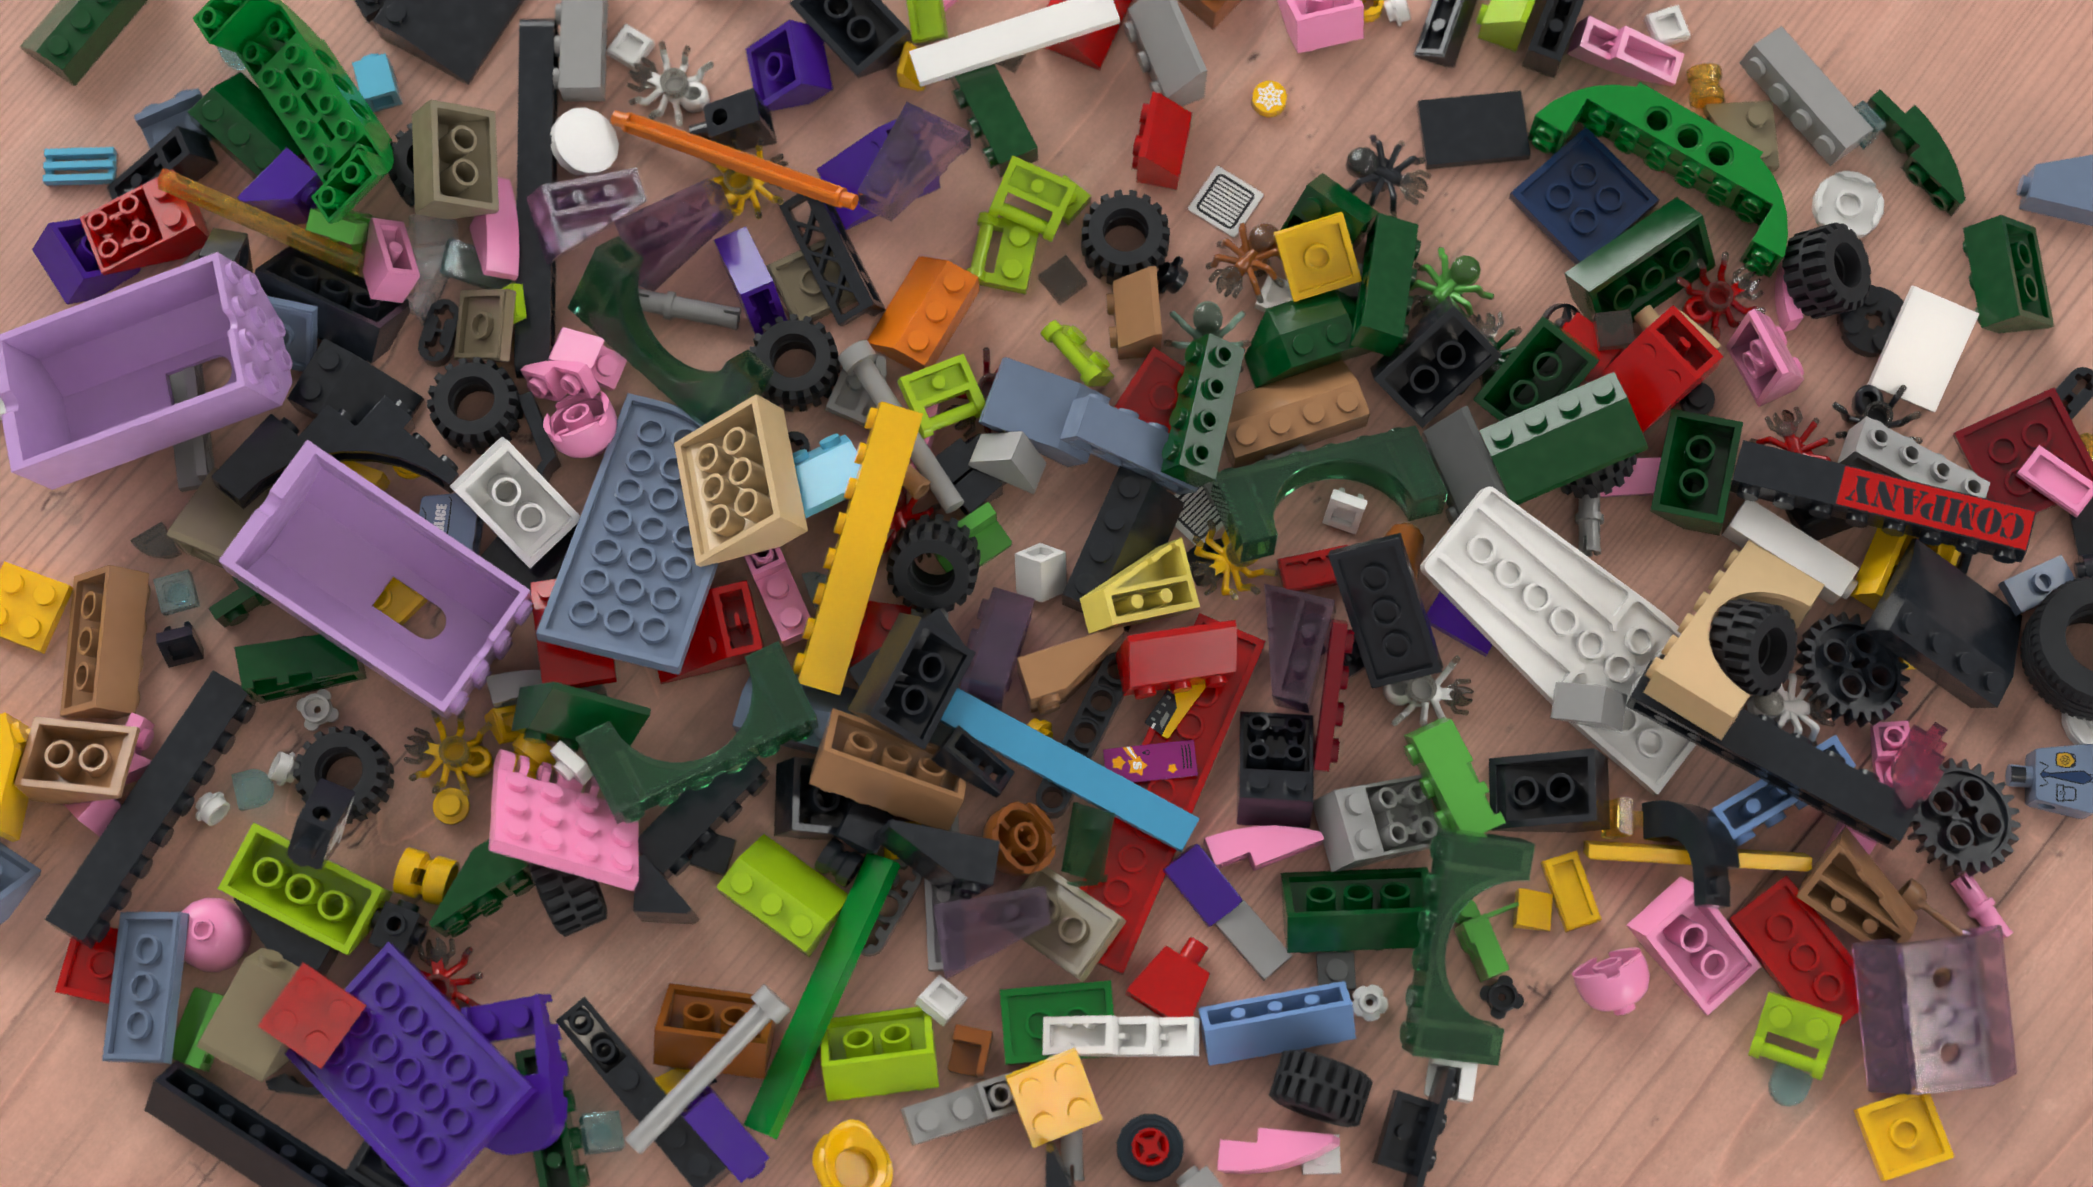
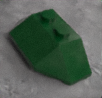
M1335 289L1296 302L1292 300L1267 308L1244 355L1254 387H1262L1341 360L1346 361L1373 352L1350 345L1357 301Z

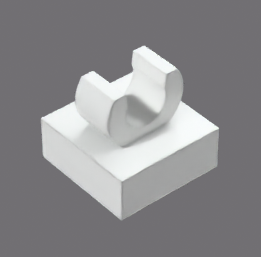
M1345 488L1334 489L1322 523L1356 535L1368 501L1364 500L1363 494L1359 493L1356 497L1345 493Z

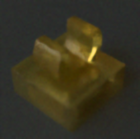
M1618 797L1609 800L1610 830H1601V838L1615 840L1631 836L1636 827L1644 826V812L1633 811L1634 798Z

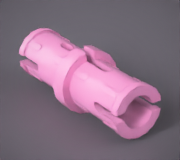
M1966 872L1950 882V885L1954 887L1968 907L1969 911L1967 914L1970 918L1975 917L1991 940L1992 945L1999 943L2003 938L2013 933L1993 906L1996 903L1992 897L1988 898L1973 876L1969 877Z

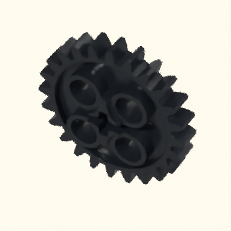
M1842 612L1837 617L1831 613L1823 620L1819 619L1802 634L1804 639L1796 646L1801 653L1794 660L1803 666L1796 671V675L1806 677L1807 681L1800 687L1801 689L1812 690L1813 693L1808 699L1810 702L1819 699L1821 702L1819 712L1822 713L1828 708L1832 710L1831 720L1835 721L1840 716H1843L1845 726H1849L1854 721L1857 722L1859 728H1862L1869 722L1874 726L1881 720H1886L1895 713L1896 709L1903 705L1901 699L1908 694V691L1903 686L1910 682V678L1901 673L1909 665L1899 662L1898 655L1864 632L1869 620L1862 624L1859 614L1856 613L1849 619L1846 612Z
M1949 758L1943 764L1936 761L1929 768L1925 767L1917 774L1918 776L1908 783L1911 787L1908 792L1914 796L1913 800L1921 803L1909 826L1913 827L1914 831L1907 838L1908 840H1919L1920 844L1915 850L1917 853L1924 850L1929 852L1928 864L1938 859L1940 860V871L1943 872L1952 865L1955 876H1959L1966 870L1969 877H1972L1980 871L1985 874L1993 869V867L1996 868L2005 862L2004 858L2014 852L2011 846L2019 841V837L2012 832L2020 828L2021 824L2012 820V817L2020 812L2019 809L2009 807L2008 805L2014 798V795H2003L2001 792L2006 783L2001 782L1995 785L1992 782L1995 774L1993 771L1984 776L1981 774V764L1978 763L1972 769H1969L1967 759H1963L1957 765L1953 758ZM1964 790L1971 796V800L1965 795ZM1933 801L1939 805L1941 811L1934 806ZM1981 823L1985 825V827L1988 830V833L1984 831V829L1981 826ZM1950 834L1955 837L1958 845L1952 841Z

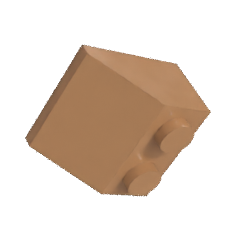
M1150 266L1114 280L1112 293L1106 294L1107 315L1114 314L1115 327H1109L1110 348H1117L1118 359L1145 358L1152 347L1161 351L1162 327L1156 266Z

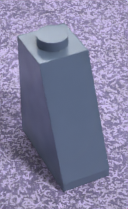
M2093 155L2035 164L2027 175H2022L2017 187V195L2021 196L2019 209L2093 226Z

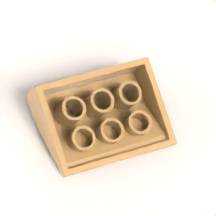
M756 394L674 442L697 566L704 567L777 548L808 531L784 409Z

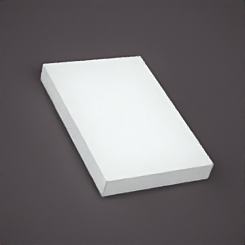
M1911 286L1867 385L1876 386L1879 390L1893 396L1902 386L1906 391L1901 399L1931 412H1936L1979 313L1916 286Z

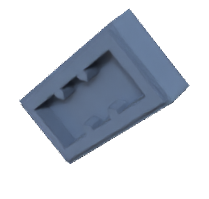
M2059 555L2002 581L1998 586L2013 613L2017 616L2039 606L2052 590L2057 589L2058 586L2065 584L2067 581H2073L2075 577L2063 556Z

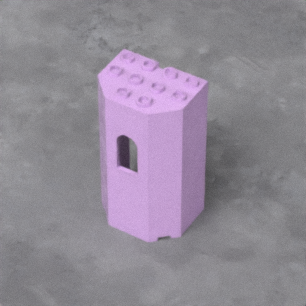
M219 252L0 334V398L3 400L6 408V413L1 415L11 472L53 490L282 406L293 383L290 372L292 360L285 349L283 336H285L286 331L284 324L261 287L257 276ZM218 357H225L229 360L232 373L229 381L223 387L174 404L169 375Z
M308 440L273 485L264 503L254 511L218 560L226 572L447 720L452 714L458 716L470 699L468 696L475 687L481 690L486 684V677L492 674L490 665L495 658L502 660L513 644L511 635L517 625L522 626L533 609L531 607L533 604L531 602V591ZM393 577L443 611L446 617V624L441 634L431 639L420 638L373 607V604Z

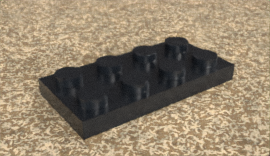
M1401 533L1330 550L1328 554L1371 688L1442 672V660Z

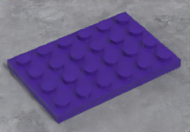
M388 942L344 989L364 1002L366 1007L323 1067L320 1069L291 1048L287 1050L285 1055L409 1187H449L537 1089L394 944Z

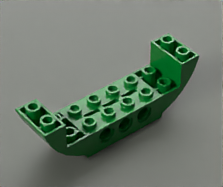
M209 0L192 19L209 44L232 51L238 55L314 171L320 177L323 185L311 198L329 224L341 221L392 169L394 157L390 144L392 141L391 137L325 40L320 39L281 0Z
M1641 82L1636 87L1600 85L1572 91L1552 101L1536 113L1528 140L1532 141V145L1540 152L1555 154L1559 151L1579 122L1583 125V128L1587 127L1596 137H1601L1602 135L1612 141L1619 151L1625 154L1633 153L1642 158L1649 168L1658 172L1664 170V172L1673 176L1680 186L1687 189L1694 188L1705 194V198L1710 203L1716 206L1724 205L1733 210L1735 215L1743 222L1759 225V229L1739 260L1745 264V268L1757 276L1765 275L1770 278L1785 256L1788 239L1787 211L1782 192L1773 174L1760 158L1763 151Z

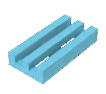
M114 147L44 149L46 162L43 163V169L45 170L43 183L46 186L111 184L116 179L117 150ZM108 159V160H91V161H56V162H55V160ZM108 169V173L54 175L55 171L61 170L88 171Z

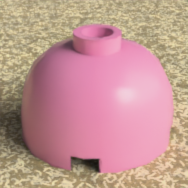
M601 392V396L596 395L593 399L569 395L555 404L557 411L551 418L548 413L544 417L543 428L552 444L559 452L571 458L599 456L612 441L617 428L615 410L607 395Z
M203 898L192 902L181 911L189 914L184 960L187 964L203 972H221L235 966L244 951L247 952L251 943L252 929L237 905L223 898Z
M1625 948L1609 952L1610 958L1598 963L1597 957L1581 964L1572 972L1577 991L1590 1007L1603 1012L1613 1011L1614 1015H1623L1636 1008L1634 1003L1645 995L1648 990L1650 977L1647 961L1639 948Z

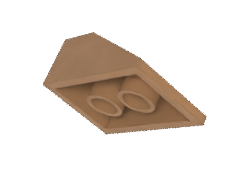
M1123 625L1018 657L1017 673L1030 713L1039 711L1040 715H1045L1061 708L1060 704L1065 703L1099 670L1103 660L1109 654L1117 652L1124 639L1125 631Z
M34 717L14 785L31 801L73 804L120 799L140 729L133 726Z

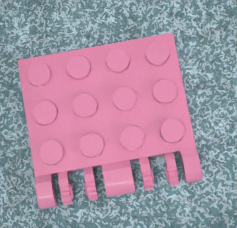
M500 749L495 759L493 771L489 851L634 891L639 881L638 809L641 801V791L626 786L621 794V785L612 782L607 789L606 800L597 798L599 778L592 776L587 781L584 793H581L583 787L581 783L574 777L567 781L557 771H555L552 783H550L552 766L546 762H542L537 770L536 779L527 777L530 764L529 757L521 755L515 766V772H513L516 754Z

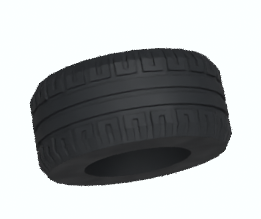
M2086 576L2061 584L2057 589L2052 590L2040 603L2023 630L2020 657L2023 661L2022 668L2025 669L2024 673L2029 677V683L2033 685L2032 688L2039 692L2038 695L2044 698L2047 704L2050 703L2054 709L2060 710L2063 714L2068 713L2070 717L2075 716L2077 719L2083 720L2085 718L2087 721H2092L2093 671L2081 665L2074 658L2066 641V628L2068 626L2079 623L2093 624V576L2090 578Z

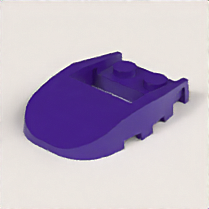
M534 994V996L461 1008V1013L491 1043L535 1036L538 1073L525 1075L524 1077L537 1091L485 1146L494 1152L516 1155L543 1150L559 1138L565 1127L568 1098L563 1096L564 1077L568 1076L567 1060H562L558 1040H562L559 1026L550 1022L546 1005L548 1002H553L551 994Z

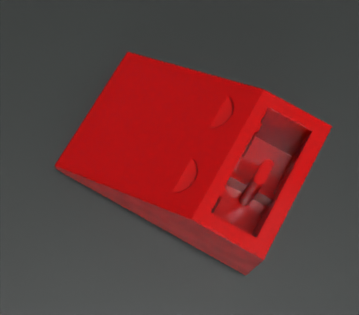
M173 169L79 217L103 275L183 259L194 251L203 248L210 235L191 187Z
M1672 305L1650 324L1594 380L1615 372L1630 402L1641 431L1644 433L1719 367L1724 356Z
M747 580L709 589L680 674L658 670L661 684L767 659L752 592Z

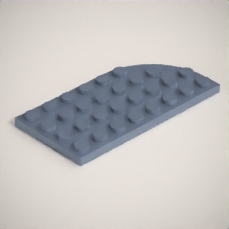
M630 393L627 394L617 420L616 433L606 448L536 631L537 640L673 674H680L719 564L715 563L704 567L696 565L674 442L707 424L698 416L670 403Z

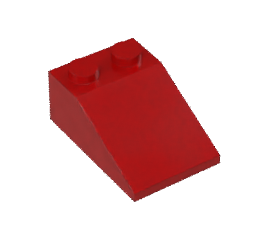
M556 579L530 583L535 634ZM536 636L542 683L554 681L575 688H583L617 682L615 659L539 641Z

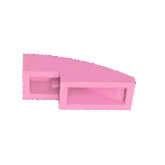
M1588 16L1576 24L1567 52L1568 55L1599 68L1630 78L1666 86H1674L1676 84L1685 55L1630 27L1624 26L1621 29H1616L1592 16Z
M498 177L499 211L494 214L474 216L469 229L483 275L516 281L519 276V227L515 196L510 179Z
M1253 826L1229 830L1204 838L1203 845L1207 855L1218 869L1248 858L1253 871L1320 846L1324 837L1322 832L1299 827Z
M1258 1128L1257 1143L1220 1140L1217 1170L1229 1174H1255L1274 1172L1298 1166L1339 1147L1340 1138L1331 1134Z

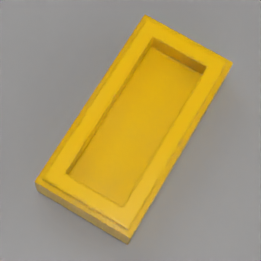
M1577 850L1544 860L1540 863L1550 892L1553 894V900L1565 933L1602 920Z

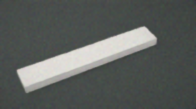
M1068 0L909 52L920 87L1119 24L1120 18L1113 0Z

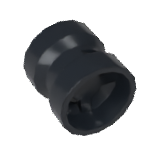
M834 837L819 855L814 868L823 874L832 872L831 875L835 877L836 883L846 888L859 872L865 857L856 851L850 852L847 850L845 852L844 844Z

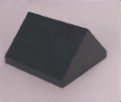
M642 854L638 858L639 881L635 887L633 912L642 922L695 924L700 919L647 857Z

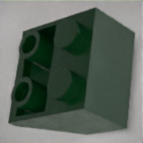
M1322 173L1307 184L1280 230L1342 212L1353 250H1355L1367 234L1379 212Z

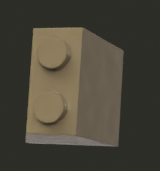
M213 467L173 522L166 536L186 554L223 568L218 560L254 511L264 503L272 487L265 490L246 508L242 509L215 486L211 476L218 469Z
M263 947L245 958L201 1036L197 1047L261 1082L288 1063L290 1060L285 1053L289 1047L257 1025L300 966H296L283 959L279 952Z

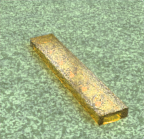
M166 168L162 169L157 179L159 190L359 276L364 265V256L359 252Z

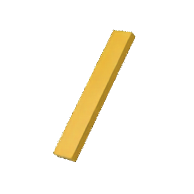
M1584 840L1583 844L1585 856L1594 860L1692 865L1689 853L1684 846ZM1737 849L1740 868L1809 872L1812 869V857L1806 853Z

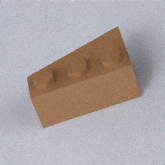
M1846 826L1803 878L1796 896L1890 962L1913 936L1918 919L1915 912Z

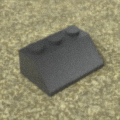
M1468 405L1458 409L1423 431L1420 444L1418 445V452L1425 465L1430 464L1435 475L1432 476L1433 487L1439 497L1444 496L1449 507L1446 509V515L1451 526L1483 488L1494 487L1509 498Z

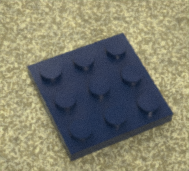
M1587 127L1582 129L1516 187L1509 196L1517 207L1575 265L1630 229L1654 208L1659 201Z

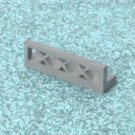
M202 364L184 368L183 371L169 375L174 404L206 393ZM210 432L173 445L178 488L181 492L198 489L213 467H215Z

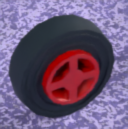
M1142 1114L1131 1119L1122 1128L1117 1140V1156L1122 1168L1131 1177L1143 1182H1158L1169 1177L1179 1167L1184 1154L1183 1138L1179 1129L1168 1118L1158 1114Z

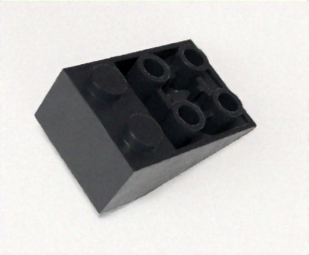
M1240 711L1236 824L1310 828L1314 802L1313 715Z

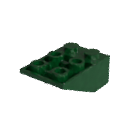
M490 838L475 847L429 922L431 928L444 937L449 935L453 938L469 930L472 926L470 922L483 914L484 917H488L503 907L502 901L515 894L518 897L531 890L535 884L530 873L528 861L489 851Z

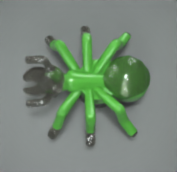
M1439 247L1438 255L1442 263V274L1440 276L1429 264L1421 265L1418 262L1413 264V267L1417 268L1419 272H1427L1437 284L1435 286L1422 280H1415L1412 288L1409 290L1423 288L1432 292V295H1425L1423 297L1419 295L1413 296V303L1419 302L1413 308L1412 319L1423 314L1418 323L1447 296H1450L1456 304L1459 303L1466 309L1467 315L1476 324L1479 321L1478 317L1474 314L1471 303L1463 298V294L1475 292L1481 298L1494 299L1493 293L1485 292L1481 286L1474 285L1479 279L1481 272L1480 263L1474 257L1466 255L1457 257L1449 269L1448 256L1445 254L1444 248Z

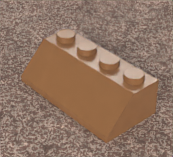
M1341 360L1235 395L1224 448L1234 470L1265 460L1264 457L1270 453L1275 456L1301 443L1307 446L1365 427L1370 411L1358 380L1344 361Z
M107 565L74 576L60 717L119 719L130 716L131 712L136 714V709L140 702V692L138 690L139 674L144 664L141 653L143 638L147 631L145 611L146 603L150 597L149 573Z
M832 708L813 763L809 784L819 787L823 791L848 797L857 803L882 809L894 816L904 817L927 827L950 831L964 801L967 781L943 769L931 760L940 746L928 743L925 750L920 749L875 727L862 718Z

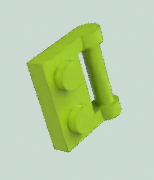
M1012 156L988 214L996 218L999 215L1043 234V239L1052 242L1077 184ZM1008 192L1053 212L1050 221L1048 222L1005 203Z
M988 212L979 213L977 220L979 231L971 267H968L966 270L979 277L980 286L1026 294L1040 233L1007 218H996L989 215ZM993 231L1002 232L994 273L986 272L984 268Z
M1053 320L1041 331V336L1047 342H1053L1081 374L1080 379L1086 386H1106L1115 377L1108 369L1110 367L1108 360L1099 352H1093L1085 344L1087 338L1077 327L1073 325L1071 327L1069 325H1060L1057 320Z
M964 353L900 377L897 381L909 410L923 414L919 427V433L923 439L933 436L934 431L969 417L979 418L986 403ZM966 393L969 403L933 417H928L926 408Z
M1769 991L1748 1056L1757 1059L1763 1056L1811 1073L1810 1077L1822 1081L1843 1016ZM1768 1032L1819 1049L1817 1058L1814 1059L1765 1042Z

